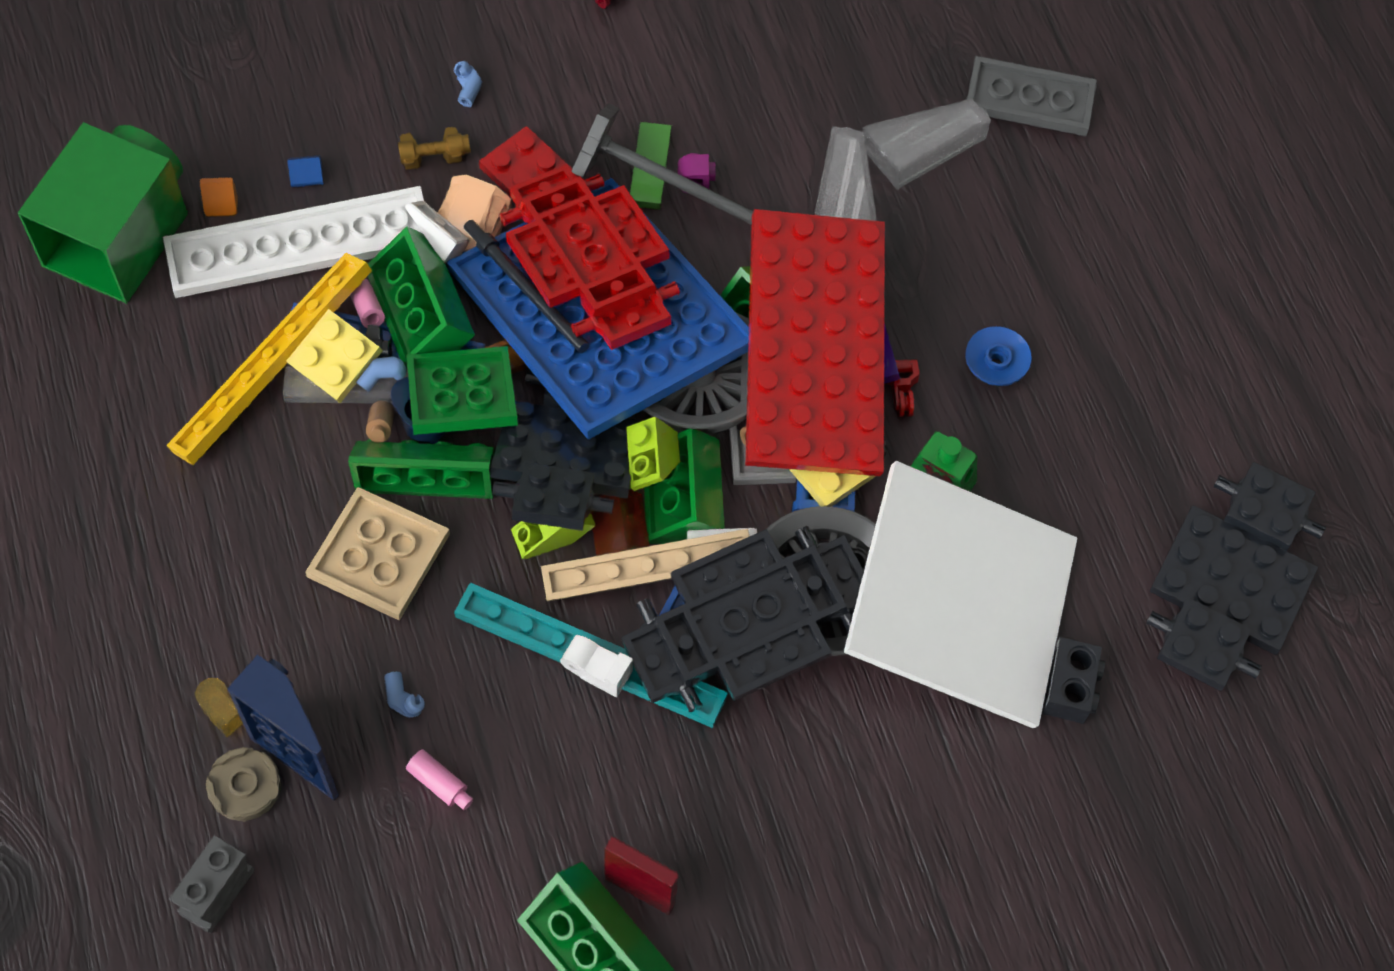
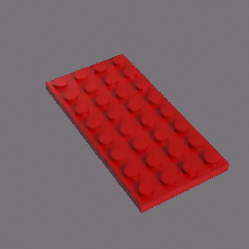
M754 209L751 230L745 466L881 476L883 474L885 222Z

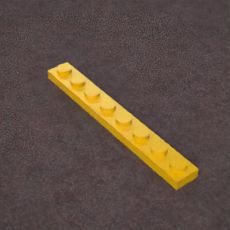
M345 253L166 445L173 454L194 465L287 364V359L329 309L334 313L348 296L361 285L363 280L372 271L367 262Z

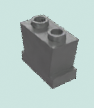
M214 835L169 900L180 906L177 910L179 915L211 934L255 870L251 865L247 864L246 854Z

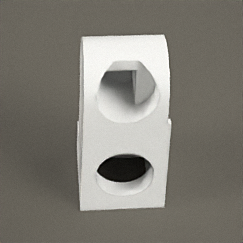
M580 635L574 637L560 660L566 669L616 698L633 672V658L621 652L617 655Z

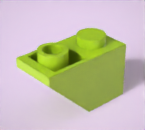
M656 416L626 427L631 489L635 491L665 480L680 463L678 432Z
M590 513L585 519L583 531L521 521L511 531L522 559H529L573 544L596 525Z

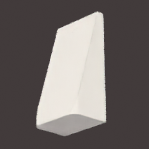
M418 201L407 203L405 206L435 252L445 263L463 253L470 242L469 238L427 203Z

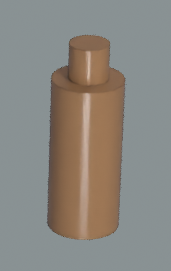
M377 401L370 408L366 434L373 442H384L391 435L395 411L389 402Z

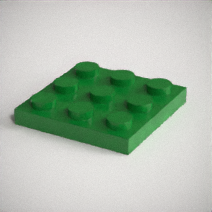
M508 346L407 355L414 435L518 426Z

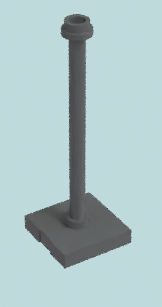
M608 103L597 114L571 172L584 177L595 165L599 154L604 155L607 152L752 225V210L611 141L612 137L608 134L620 108Z

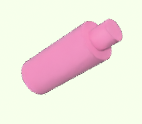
M364 279L361 285L350 294V297L364 327L367 328L369 324L380 326L385 319L384 312L369 280Z
M424 749L418 751L407 764L406 770L450 807L457 804L463 810H466L472 804L474 799L465 792L467 785Z

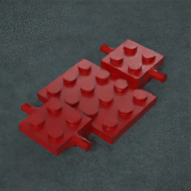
M566 164L510 186L509 194L516 207L499 213L500 220L504 226L521 219L527 224L506 232L507 243L549 308L580 296L581 305L589 317L571 324L572 331L576 337L595 330L603 337L609 348L613 350L671 325V315L663 305V300L679 295V287L673 281L657 288L645 271L650 266L670 259L669 249L624 185L594 197L591 191L605 186L602 176L597 174L583 180L581 176H575Z

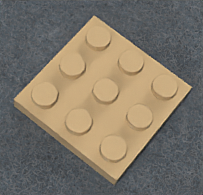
M357 487L307 568V578L400 621L450 535L449 528Z

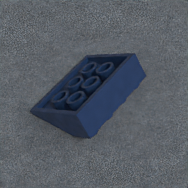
M257 654L227 689L250 739L335 801L339 793L322 748L298 700L299 698L295 694L294 685L287 677L288 670L275 659L271 658L268 662Z

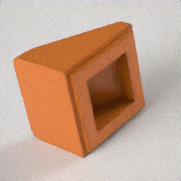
M233 178L200 179L205 216H234L237 214L238 195Z

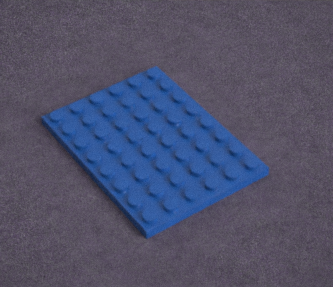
M611 178L604 182V187L591 192L595 197L620 186ZM648 217L647 219L668 247L670 259L650 266L645 271L657 288L675 281L679 287L680 294L663 300V305L671 315V325L613 350L609 348L599 333L592 330L582 334L590 346L584 353H579L490 256H484L477 247L447 261L449 272L588 440L748 352L749 327ZM524 222V223H522V224H520V225H518V226H516V227H514V228H512V229H510V230H508V231H511V230H513V229H516V228H518V227H521V226H523V225H526L527 223ZM506 232L494 237L500 244L499 248L533 283L507 243ZM580 296L555 306L570 324L589 317L581 305Z

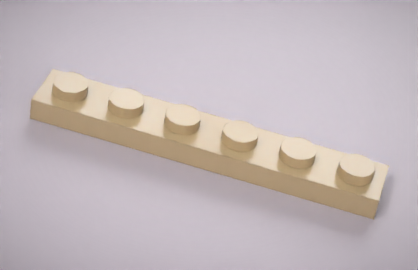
M742 529L541 566L547 601H554L671 579L672 571L749 537V530Z

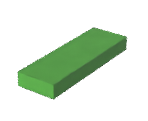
M640 122L636 153L666 167L671 125ZM634 166L630 195L640 208L661 210L664 181Z

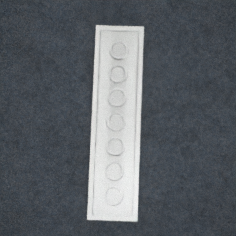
M417 186L164 236V245L175 298L332 267L345 253L361 260L372 259L406 226L422 232L405 208L407 203L424 201L421 187Z

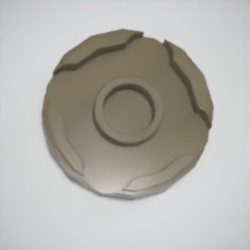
M242 747L226 752L215 761L209 777L207 776L206 789L208 798L218 813L230 820L248 821L259 818L272 808L279 798L282 783L278 767L269 755L253 750V748Z

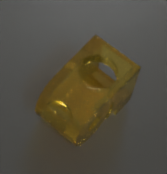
M208 678L197 686L195 696L202 711L226 738L243 725L223 681L217 678Z

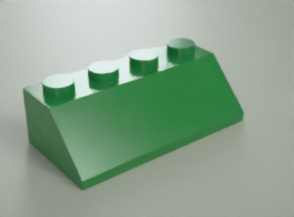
M406 226L368 263L372 269L368 278L384 312L385 321L398 355L407 367V355L460 350L475 336V333L445 262L438 256L422 232Z
M368 439L366 441H356L349 455L348 463L355 490L359 487L374 494L493 499L494 478H490V467L494 457V447H487L480 443H473L469 446L453 445L449 442L419 444L413 440H404L400 443L385 441L377 443Z
M583 861L558 872L517 920L558 971H675Z

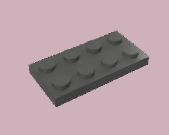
M976 56L964 112L1087 136L1097 80Z

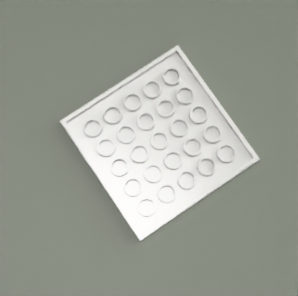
M895 461L890 467L844 653L1028 727L1035 728L1040 723L1077 537Z

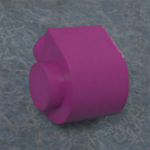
M690 153L679 159L677 164L678 174L708 189L709 181H716L715 162H709V154Z

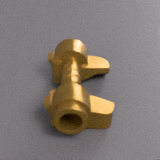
M454 127L445 128L443 141L417 144L411 133H406L400 136V142H398L401 164L405 165L406 170L420 168L423 156L443 154L447 163H456L462 161V156L471 153L468 134H458V130Z

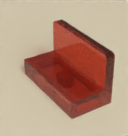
M629 490L628 499L600 495L599 497L615 499L612 514L591 511L596 525L593 527L596 556L649 547L642 494Z

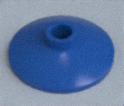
M999 326L987 327L976 332L969 340L965 352L966 362L971 372L981 381L996 386L1011 385L1021 380L1027 374L1032 359L1030 347L1025 339L1017 332ZM992 359L1000 360L1001 364L993 362Z

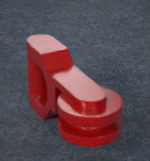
M895 360L898 372L910 373L911 376L887 383L892 386L894 408L897 410L898 417H903L905 411L907 417H912L914 413L913 391L910 389L919 380L918 360Z

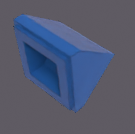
M321 155L289 158L287 160L291 187L323 184Z

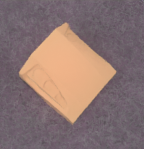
M469 175L453 176L451 186L438 213L469 238L470 242L464 250L466 252L476 247V241L464 229L465 223L469 220H474L485 233H491L496 237L500 235L503 227L499 213L510 210L512 200L496 185Z

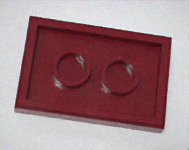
M611 837L605 847V879L669 916L676 902L678 873L616 837Z

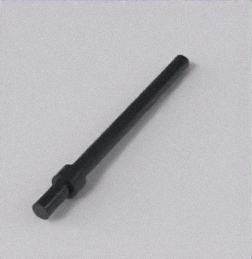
M474 220L467 221L464 229L476 241V247L482 254L490 256L579 353H584L590 346L582 335L579 337L575 336L570 322L555 306L549 308L536 286L499 248V242L491 233H485Z

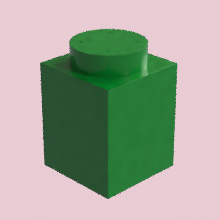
M83 122L18 211L20 220L41 266L127 304L165 249L163 237L174 235L188 215L177 182L183 174V166L176 154L166 144L140 128L130 125H119L110 134Z

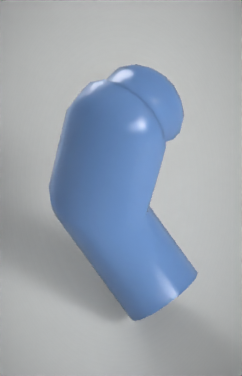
M460 61L454 67V73L463 87L458 97V102L465 107H471L482 86V80L473 66H470L466 61Z
M397 357L376 358L369 364L356 383L370 393L380 378L403 379L407 373V368L403 361Z
M401 672L385 674L388 706L407 718L420 715L425 706L422 696L418 694L415 697L413 694L404 691Z

